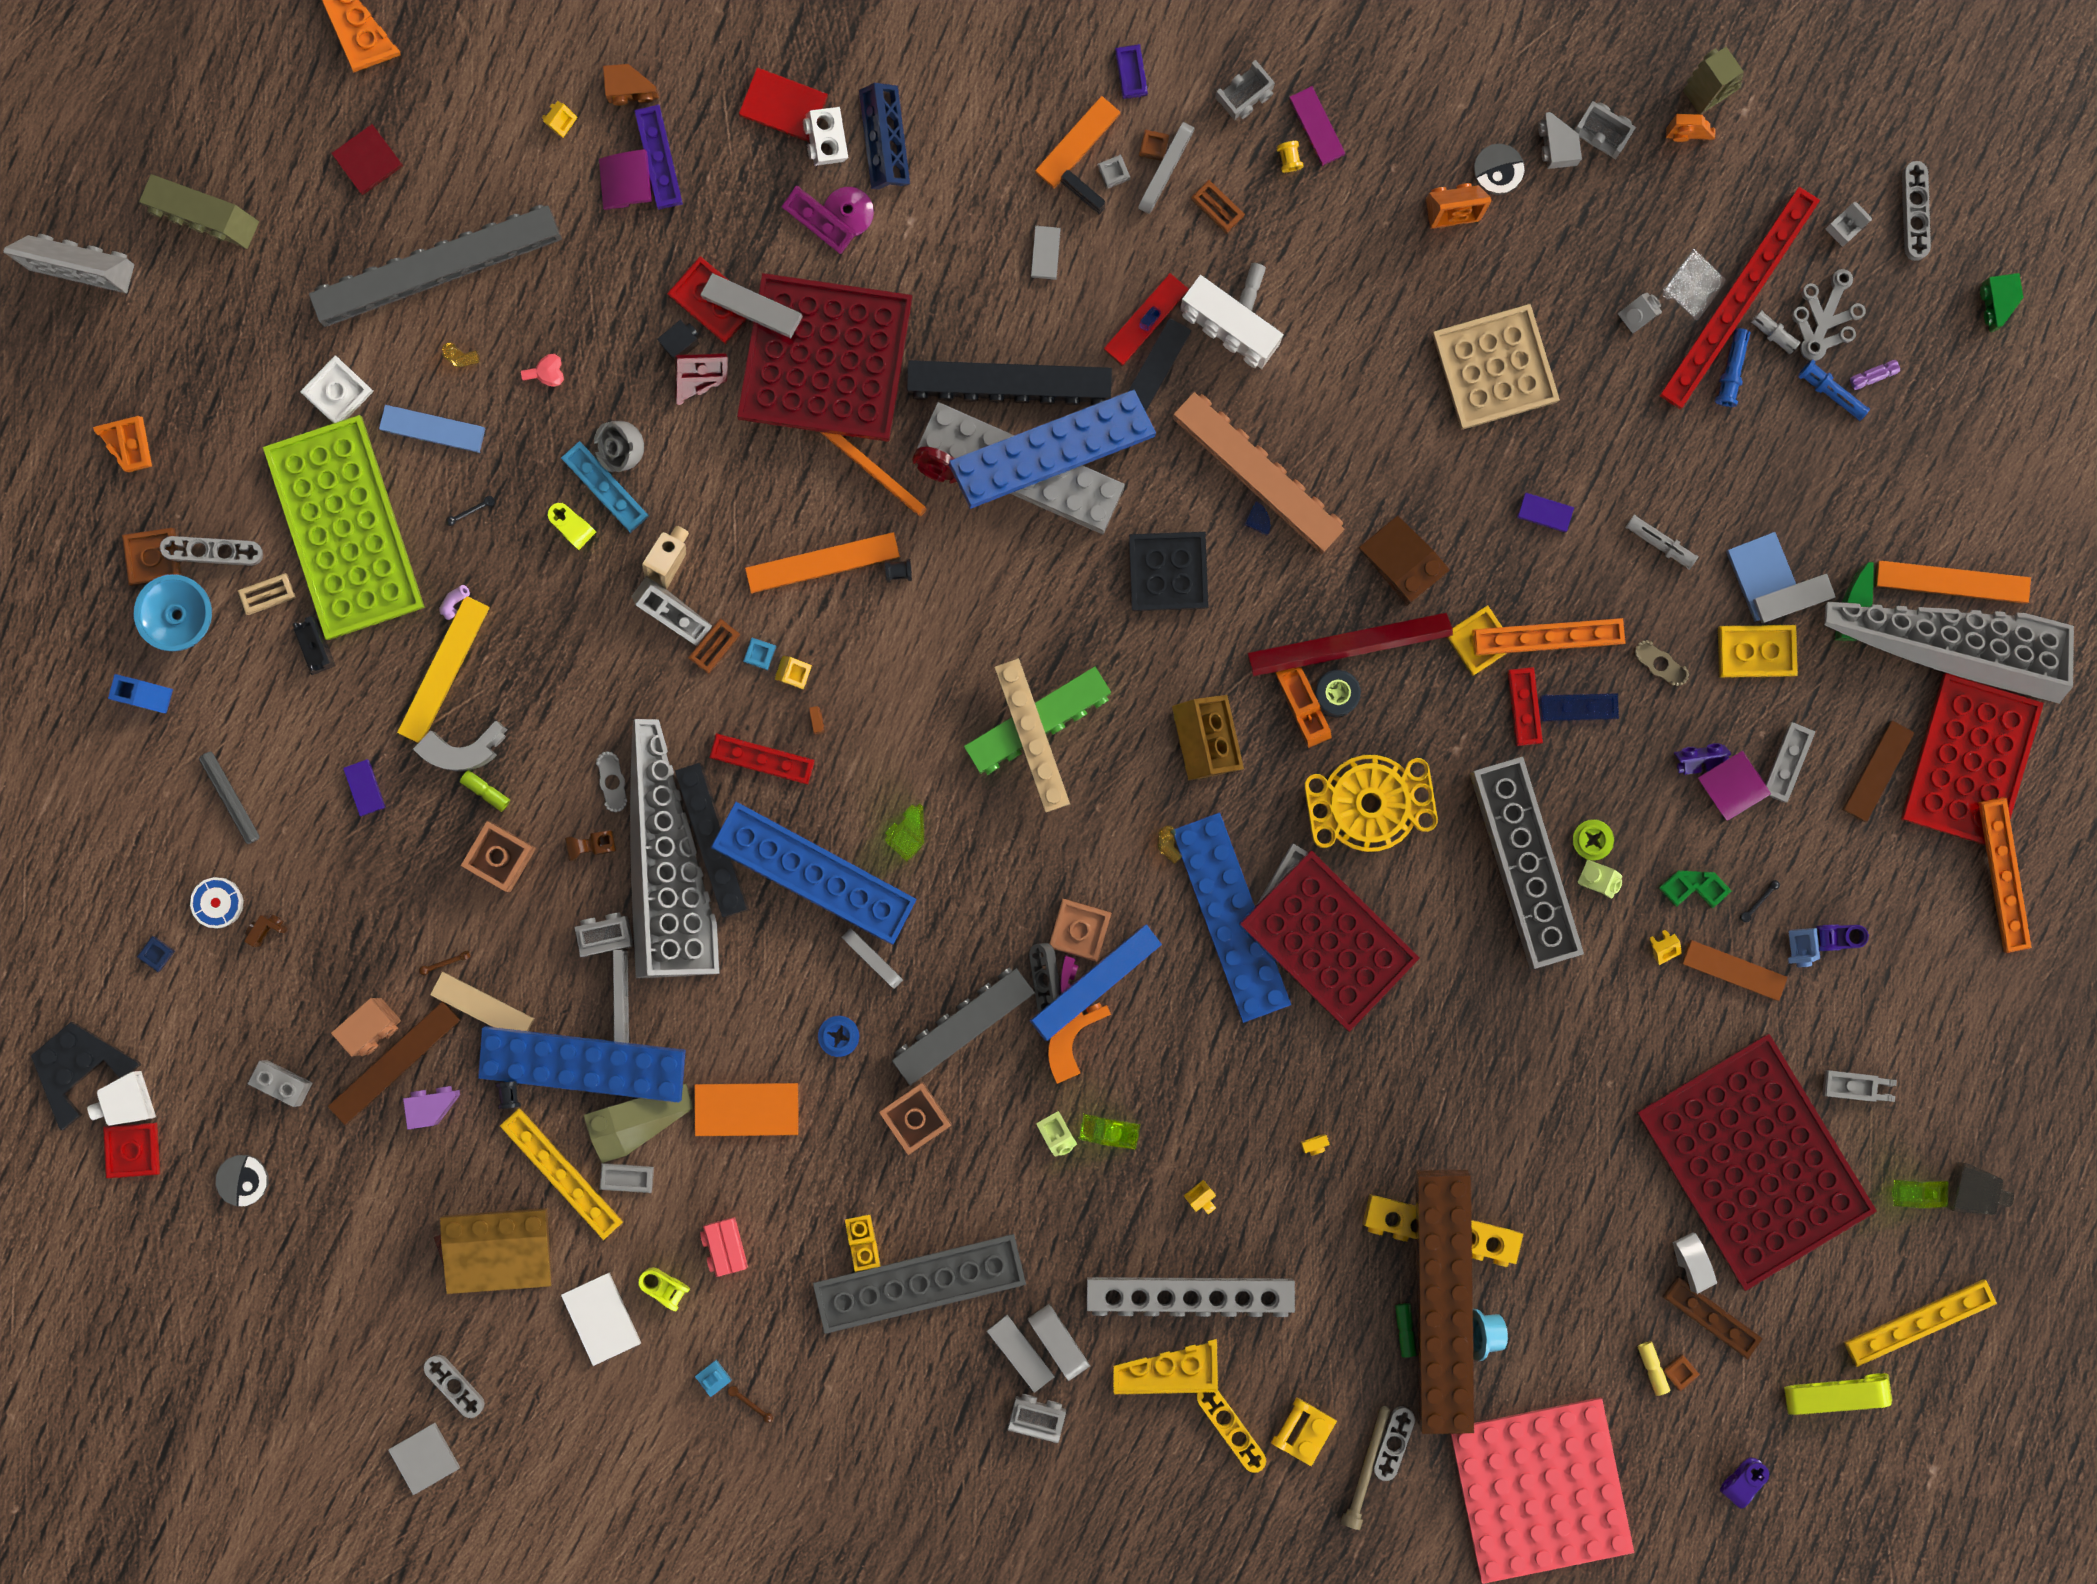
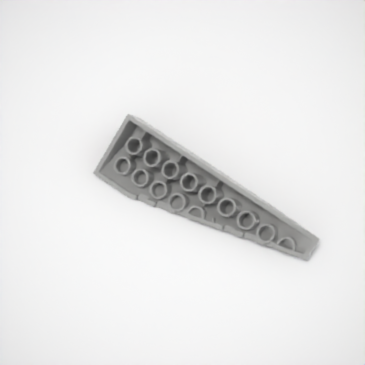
M1827 602L1825 626L1915 663L1965 679L2055 703H2060L2073 688L2074 626L2027 613H2016L2014 616L1997 611L1993 614H1981L1979 610L1961 613L1958 609L1918 607L1917 610H1909L1907 606H1896L1895 609L1874 604L1871 607H1861L1860 604Z
M634 719L632 728L630 846L636 978L719 974L716 918L711 912L709 902H711L708 891H705L702 869L697 863L695 856L697 853L686 813H683L680 800L682 799L679 790L675 786L673 779L674 771L672 765H669L666 754L668 750L660 722L655 719Z

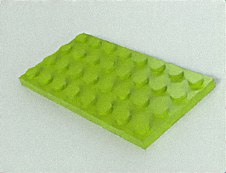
M361 415L263 447L326 640L425 608Z

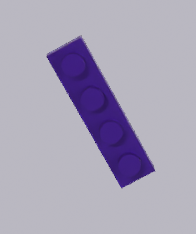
M660 105L635 110L643 149L647 151L649 175L657 208L660 210L681 205L683 202Z

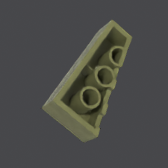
M1727 47L1720 51L1715 48L1703 57L1704 60L1698 64V68L1692 72L1693 75L1687 79L1688 84L1683 92L1699 115L1741 88L1744 71Z
M153 174L150 175L139 201L148 207V213L161 218L162 215H165L169 221L181 226L183 223L187 224L189 228L197 232L209 233V235L216 239L226 240L248 249L259 224L258 220L235 204Z

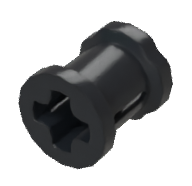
M906 559L903 562L885 560L886 582L891 583V580L899 579L912 581L911 559Z
M517 1081L495 1083L499 1090L500 1104L497 1105L498 1109L521 1107L517 1096V1086L519 1085Z

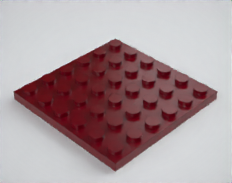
M762 273L759 294L801 313L803 317L791 338L756 322L753 323L737 415L738 420L889 442L913 295Z

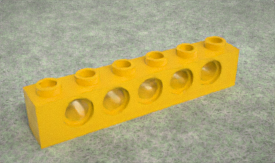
M1370 1194L1362 1224L1368 1227V1232L1383 1235V1231L1394 1233V1239L1408 1242L1409 1237L1416 1239V1232H1413L1410 1227L1411 1222L1416 1219V1206ZM1390 1212H1396L1398 1215V1222L1393 1226H1388L1385 1222L1386 1215ZM1472 1220L1473 1259L1483 1261L1485 1256L1493 1258L1494 1264L1508 1267L1509 1263H1517L1523 1238L1521 1232ZM1495 1237L1498 1240V1247L1494 1251H1488L1486 1242L1489 1238Z

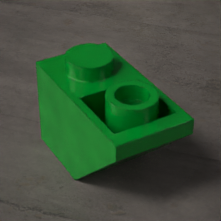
M2020 273L1989 277L1982 282L1980 296L1985 301L1984 321L1986 325H1989L1990 332H1995L2001 328L2024 298Z

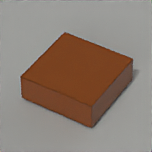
M1145 129L1139 156L1162 161L1166 153L1169 135Z
M818 706L810 707L813 732L815 735L823 734L825 728L821 709Z
M1683 1354L1679 1355L1663 1369L1664 1374L1680 1392L1700 1375Z

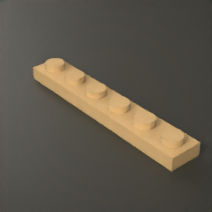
M1016 659L996 666L997 676L1045 812L1047 813L1069 805L1068 796L1020 660Z

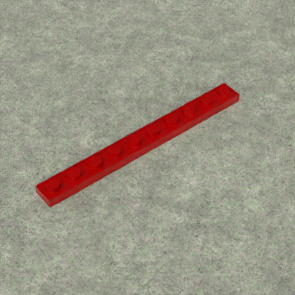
M1800 186L1796 189L1659 395L1680 410L1683 408L1820 202L1818 198Z

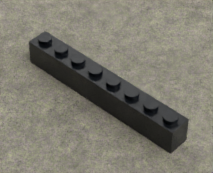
M908 360L907 392L908 395L913 396V399L927 400L928 396H938V400L952 401L953 397H963V400L968 402H977L979 398H989V402L994 403L1004 402V399H1014L1015 403L1021 404L1029 403V400H1040V404L1048 405L1055 404V401H1065L1066 405H1080V402H1090V405L1093 406L1111 399L1112 368Z

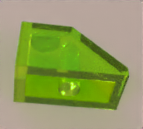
M1894 1180L1892 1189L1894 1206L1913 1208L1948 1207V1181Z

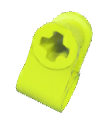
M556 503L548 510V518L551 523L578 550L596 533L585 520L578 517L563 503ZM557 511L562 513L565 511L566 519L564 521L561 519L557 520Z
M655 1267L646 1269L639 1278V1286L643 1292L673 1311L678 1310V1303L684 1293L690 1290L683 1282ZM648 1274L655 1275L658 1278V1285L655 1287L648 1286L645 1283V1276ZM674 1290H677V1292L675 1293V1295H674L673 1298L671 1299L670 1296L672 1295V1293L674 1292Z

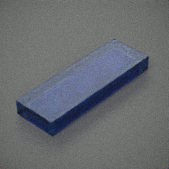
M1618 693L1540 696L1541 721L1619 719Z

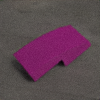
M1065 956L1062 968L1061 994L1071 986L1068 984L1069 979H1075L1078 965L1074 964L1075 959Z

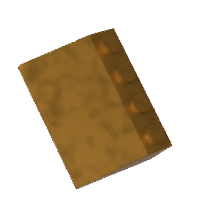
M547 1208L445 1215L440 1218L447 1294L552 1286Z

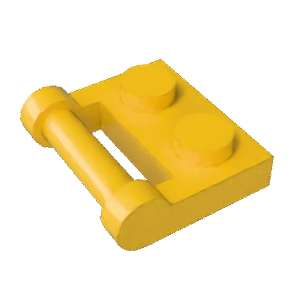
M1296 1397L1293 1402L1294 1408L1278 1436H1274L1271 1443L1312 1466L1337 1420ZM1303 1411L1307 1412L1309 1416L1293 1444L1287 1443L1286 1441Z

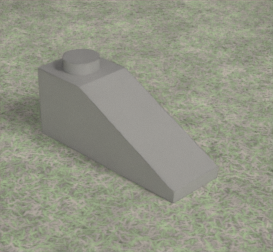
M647 576L631 596L636 606L696 646H698L712 627L709 622Z

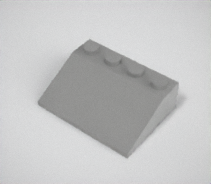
M38 234V237L28 235L4 248L6 255L29 271L122 293H127L134 268V264L123 253L112 251L110 255L102 253V249L90 245L87 246V249L80 248L77 243L69 240H63L62 243L53 241V237L44 234Z

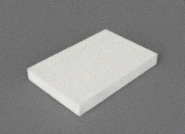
M610 1272L561 1295L593 1366L641 1344Z

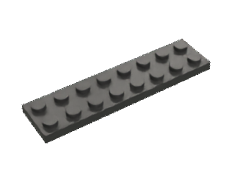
M1014 1233L813 1282L825 1334L1026 1285Z

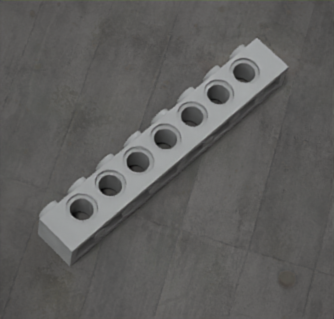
M1087 1277V1311H1092L1094 1316H1106L1108 1311H1118L1119 1316H1133V1311H1144V1316H1159V1312H1170V1316H1185V1312H1195V1316L1206 1317L1211 1316V1312H1221V1316L1235 1317L1237 1312H1247L1249 1317H1262L1263 1312H1273L1274 1317H1288L1289 1312H1295V1281L1287 1278ZM1110 1290L1118 1291L1120 1293L1119 1301L1113 1304L1107 1302L1105 1299L1107 1292ZM1137 1290H1141L1146 1294L1145 1301L1140 1304L1134 1303L1131 1300L1132 1294ZM1164 1290L1172 1294L1170 1302L1162 1304L1157 1300L1158 1294ZM1187 1291H1195L1197 1293V1300L1193 1304H1187L1183 1301V1296ZM1213 1291L1223 1293V1300L1219 1304H1212L1209 1301V1296ZM1240 1291H1246L1249 1294V1299L1245 1304L1235 1302V1296ZM1266 1291H1271L1275 1295L1274 1301L1268 1305L1261 1302L1262 1294Z

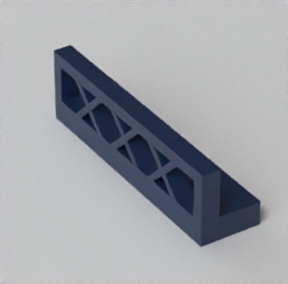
M872 83L859 90L871 189H881L888 185L907 186L910 184L898 86ZM883 92H890V105L885 101ZM888 115L894 121L893 130L887 124L886 117ZM891 140H892V141L896 144V146H897V153H896V155H895V153L890 149V141H891ZM894 165L900 170L901 178H894Z

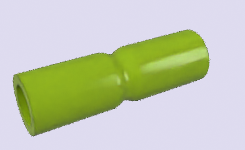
M470 770L466 771L460 779L461 784L481 796L500 812L510 802L509 798L489 786Z

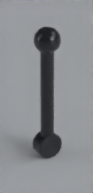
M487 496L482 503L454 517H447L446 524L453 526L459 519L485 506H493L495 504L494 498Z
M1771 881L1770 887L1748 912L1741 914L1740 918L1743 922H1749L1751 915L1773 890L1779 889V881Z

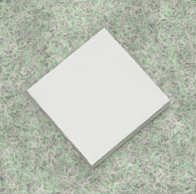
M335 355L300 392L331 422L337 423L346 420L374 391Z

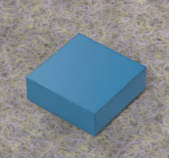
M751 637L743 662L768 670L776 645Z

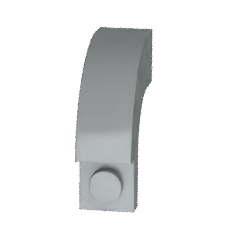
M495 721L476 742L461 748L450 746L436 732L430 730L413 750L427 762L446 770H474L486 765L497 756L490 748L492 746L497 747L505 739L504 733L507 729L500 722Z

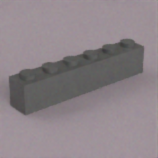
M1009 967L997 976L1000 981L995 985L991 986L990 983H987L977 991L979 996L972 1002L969 998L956 1006L958 1012L950 1017L948 1013L935 1022L938 1026L931 1032L925 1029L915 1037L917 1042L910 1048L905 1044L894 1052L896 1058L892 1061L909 1085L919 1080L1035 993L1017 968L1012 971Z

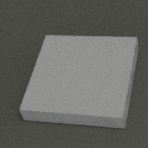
M436 1423L431 1424L388 1450L413 1495L460 1468Z

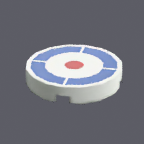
M213 877L203 880L195 887L191 895L190 907L193 916L202 925L209 928H223L234 923L239 918L243 910L244 900L235 883L226 878Z

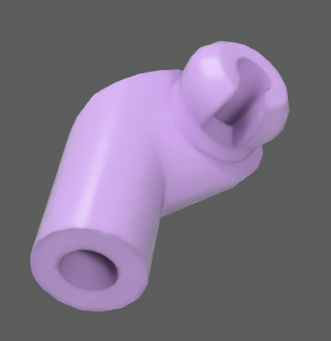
M461 585L446 595L439 607L440 614H443L446 620H450L456 615L457 610L453 606L469 596V589L465 585Z

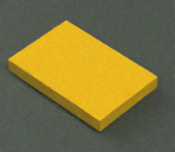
M1796 625L1718 627L1719 678L1798 676Z

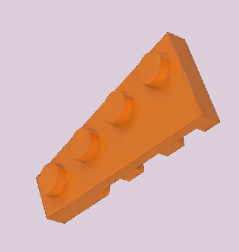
M321 0L353 73L400 56L398 48L393 45L381 26L379 27L370 12L359 0Z

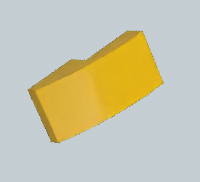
M871 1215L845 1219L855 1272L880 1267Z

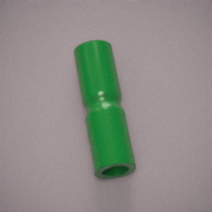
M1410 1303L1396 1304L1395 1310L1399 1329L1401 1357L1417 1356L1415 1337L1412 1330Z

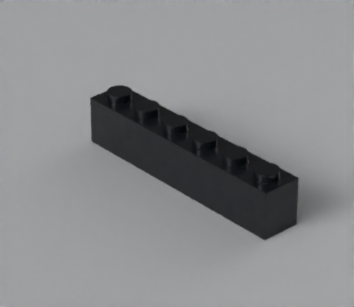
M696 763L675 770L722 917L727 918L748 911L749 906L734 860L711 848L722 827V823L703 765Z

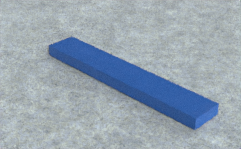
M1147 924L1143 925L1029 1021L1042 1038L1048 1041L1162 945Z

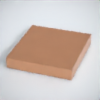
M1062 899L1049 944L1055 950L1097 962L1112 913Z

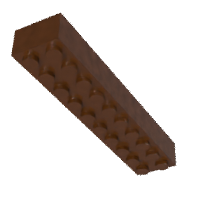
M1415 1170L1419 1427L1422 1434L1474 1433L1471 1175L1468 1170Z

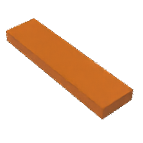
M1101 96L1040 164L1035 173L1055 189L1062 181L1061 176L1064 172L1072 170L1120 116L1121 112Z

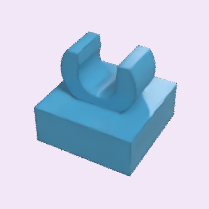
M717 1359L695 1376L710 1397L732 1381Z

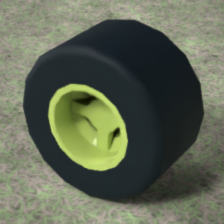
M1333 670L1324 674L1317 681L1314 687V694L1324 714L1340 717L1347 715L1356 708L1360 700L1361 689L1359 682L1352 674L1343 670Z

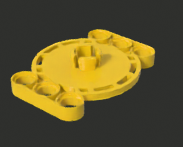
M1362 755L1351 758L1341 764L1330 775L1328 781L1320 774H1313L1304 783L1312 839L1316 846L1320 848L1330 847L1337 838L1341 843L1352 849L1364 852L1381 851L1401 842L1410 833L1413 826L1421 832H1428L1433 830L1438 823L1428 763L1421 758L1410 760L1404 769L1400 764L1387 757ZM1362 759H1372V763L1358 766L1355 762ZM1378 760L1385 761L1394 767L1391 769L1385 765L1378 764ZM1413 763H1420L1424 767V773L1421 777H1415L1411 774L1410 767ZM1350 764V770L1341 777L1336 775L1342 768ZM1398 770L1402 772V776L1397 773ZM1314 778L1321 780L1323 783V789L1319 793H1313L1309 789V782ZM1332 780L1337 782L1334 787L1331 785ZM1416 789H1426L1428 799L1425 802H1418L1415 799L1414 793ZM1368 793L1375 796L1377 800H1380V805L1374 813L1366 812L1361 805L1363 796ZM1316 804L1326 806L1327 815L1324 818H1317L1313 814V808ZM1423 813L1429 814L1433 819L1431 826L1428 828L1422 827L1418 822L1419 816ZM1407 819L1410 821L1409 826L1405 824ZM1321 829H1327L1331 833V840L1327 844H1322L1317 839V834ZM1340 829L1345 833L1343 837L1339 835ZM1402 829L1404 833L1398 839L1391 842L1390 837ZM1351 837L1356 841L1364 842L1363 847L1354 845L1347 840ZM1384 841L1386 844L1381 847L1369 848L1370 843Z

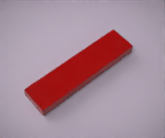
M1170 273L1105 346L1104 351L1121 366H1124L1183 299L1189 289Z
M717 733L709 756L710 759L809 785L815 763L813 759Z

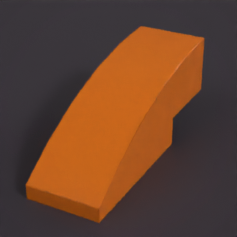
M1297 667L1276 672L1284 696L1307 747L1310 748L1331 739V730L1302 668Z

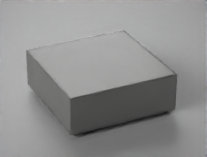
M1121 155L1097 164L1107 189L1126 182L1131 178Z

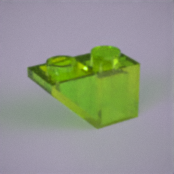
M920 803L916 807L912 804L902 814L905 819L899 825L894 823L885 832L887 838L884 841L907 862L925 845L924 807Z
M1084 1114L1079 1139L1101 1145L1136 1150L1141 1124Z

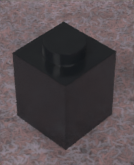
M680 319L657 340L675 361V355H687L699 345L696 338L699 334L690 323L685 325Z

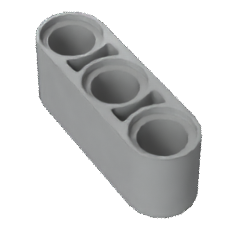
M1050 1304L1027 1318L1068 1381L1091 1367Z

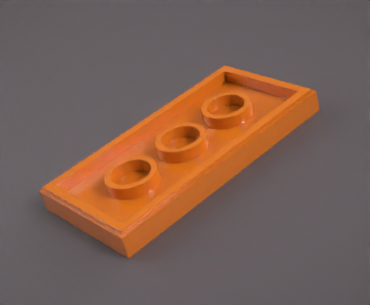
M798 1083L695 1084V1136L799 1135Z

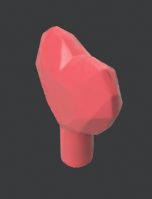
M556 354L546 355L538 362L536 368L521 371L522 380L538 378L543 384L556 387L561 385L564 380L563 373L559 370L561 358Z

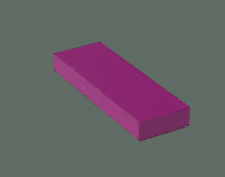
M1313 86L1290 96L1289 100L1321 166L1344 156L1345 151Z
M795 186L781 206L839 254L844 252L857 234L799 186Z

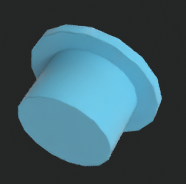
M1473 1309V1359L1483 1361L1487 1358L1489 1352L1502 1351L1506 1348L1508 1340L1507 1327L1504 1319L1499 1314L1483 1315L1479 1309Z

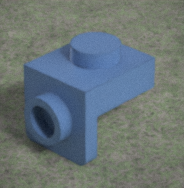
M1817 928L1789 931L1791 957L1788 958V963H1796L1797 967L1812 966V962L1820 959Z

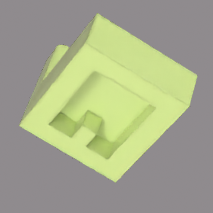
M1059 1111L1036 1123L1055 1157L1069 1153L1077 1145Z

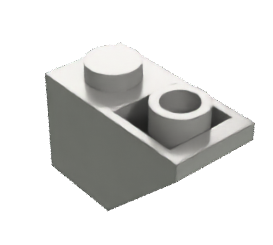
M1551 112L1545 113L1541 121H1539L1538 129L1540 137H1544L1545 146H1542L1541 152L1543 162L1547 161V169L1578 166L1582 160L1579 134Z

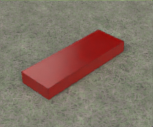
M1534 667L1508 670L1516 746L1542 744Z

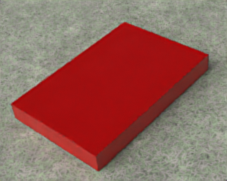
M757 67L739 116L810 143L809 134H805L803 119L806 118V114L809 111L823 109L828 94Z
M700 256L667 295L720 341L726 344L745 323L747 318L701 297V293L712 273L726 280L728 279Z

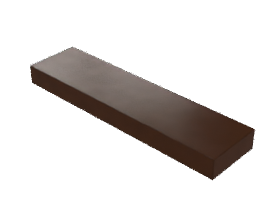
M1893 720L1889 722L1843 807V811L1863 822L1868 821L1915 732Z
M1678 1276L1663 1295L1664 1299L1746 1359H1749L1763 1339L1702 1293L1691 1292L1689 1284Z

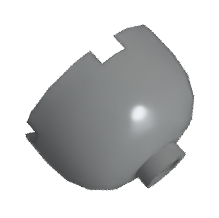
M611 421L602 424L596 431L594 444L598 443L599 452H595L601 466L607 471L622 472L631 469L642 459L644 453L643 437L633 424L625 421Z

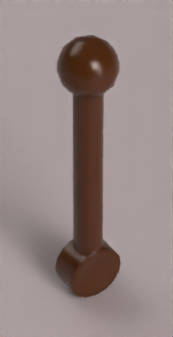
M464 951L458 956L428 967L425 965L421 966L419 973L425 976L429 971L459 960H467L471 955L469 951Z
M731 1386L728 1389L730 1396H736L761 1415L764 1422H772L773 1415L765 1413L739 1393L737 1386Z

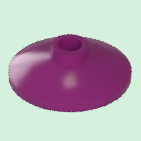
M854 187L839 188L828 196L824 204L828 211L857 233L855 236L865 232L872 223L874 216L873 204L867 194L860 189ZM851 206L853 210L847 214L843 212L844 207Z

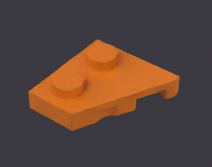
M135 416L93 427L94 432L100 435L107 444L106 448L109 452L116 456L118 464L124 471L132 472L152 467L143 417Z

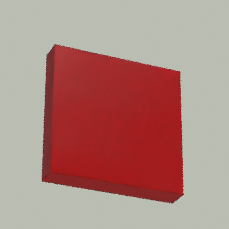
M157 1123L103 1127L106 1178L160 1174Z

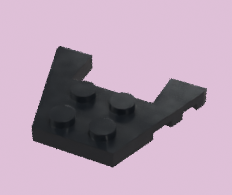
M70 1022L31 1055L60 1130H65L82 1116L66 1096V1093L105 1061L119 1078L135 1071L142 1065L138 1060L129 1057L123 1051L104 1042L100 1037L75 1022Z

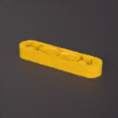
M1218 1391L1212 1396L1217 1405L1220 1401L1223 1403V1405L1216 1407L1212 1413L1208 1411L1213 1408L1208 1400L1204 1402L1201 1400L1204 1398L1203 1392L1197 1393L1196 1397L1199 1405L1244 1467L1253 1473L1261 1471L1266 1465V1457L1221 1393ZM1220 1411H1228L1231 1415L1230 1422L1226 1425L1219 1424L1216 1421L1217 1414ZM1236 1432H1243L1246 1435V1441L1241 1446H1236L1232 1443V1435ZM1251 1443L1254 1445V1447L1249 1448L1254 1456H1261L1258 1459L1260 1463L1258 1466L1247 1464L1250 1458L1246 1452L1243 1455L1239 1453L1246 1450Z

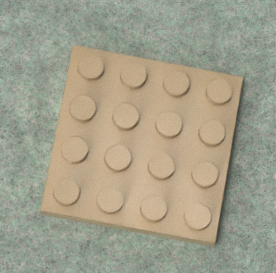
M1531 304L1432 333L1461 430L1560 401Z

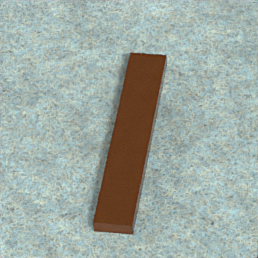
M442 1001L338 1096L328 1108L344 1125L350 1123L454 1028L461 1019Z

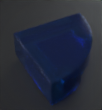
M1153 306L1141 319L1139 327L1146 332L1149 331L1162 314V311Z
M1256 501L1245 526L1268 536L1271 526L1269 515L1264 506Z

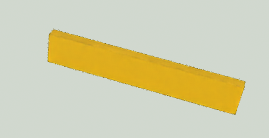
M470 597L463 599L397 733L417 743L427 735L490 607Z
M520 1108L500 1125L504 1132L603 1240L623 1223L620 1217Z
M1983 1279L1847 1340L1844 1344L1854 1366L1858 1367L1997 1303L1987 1281Z

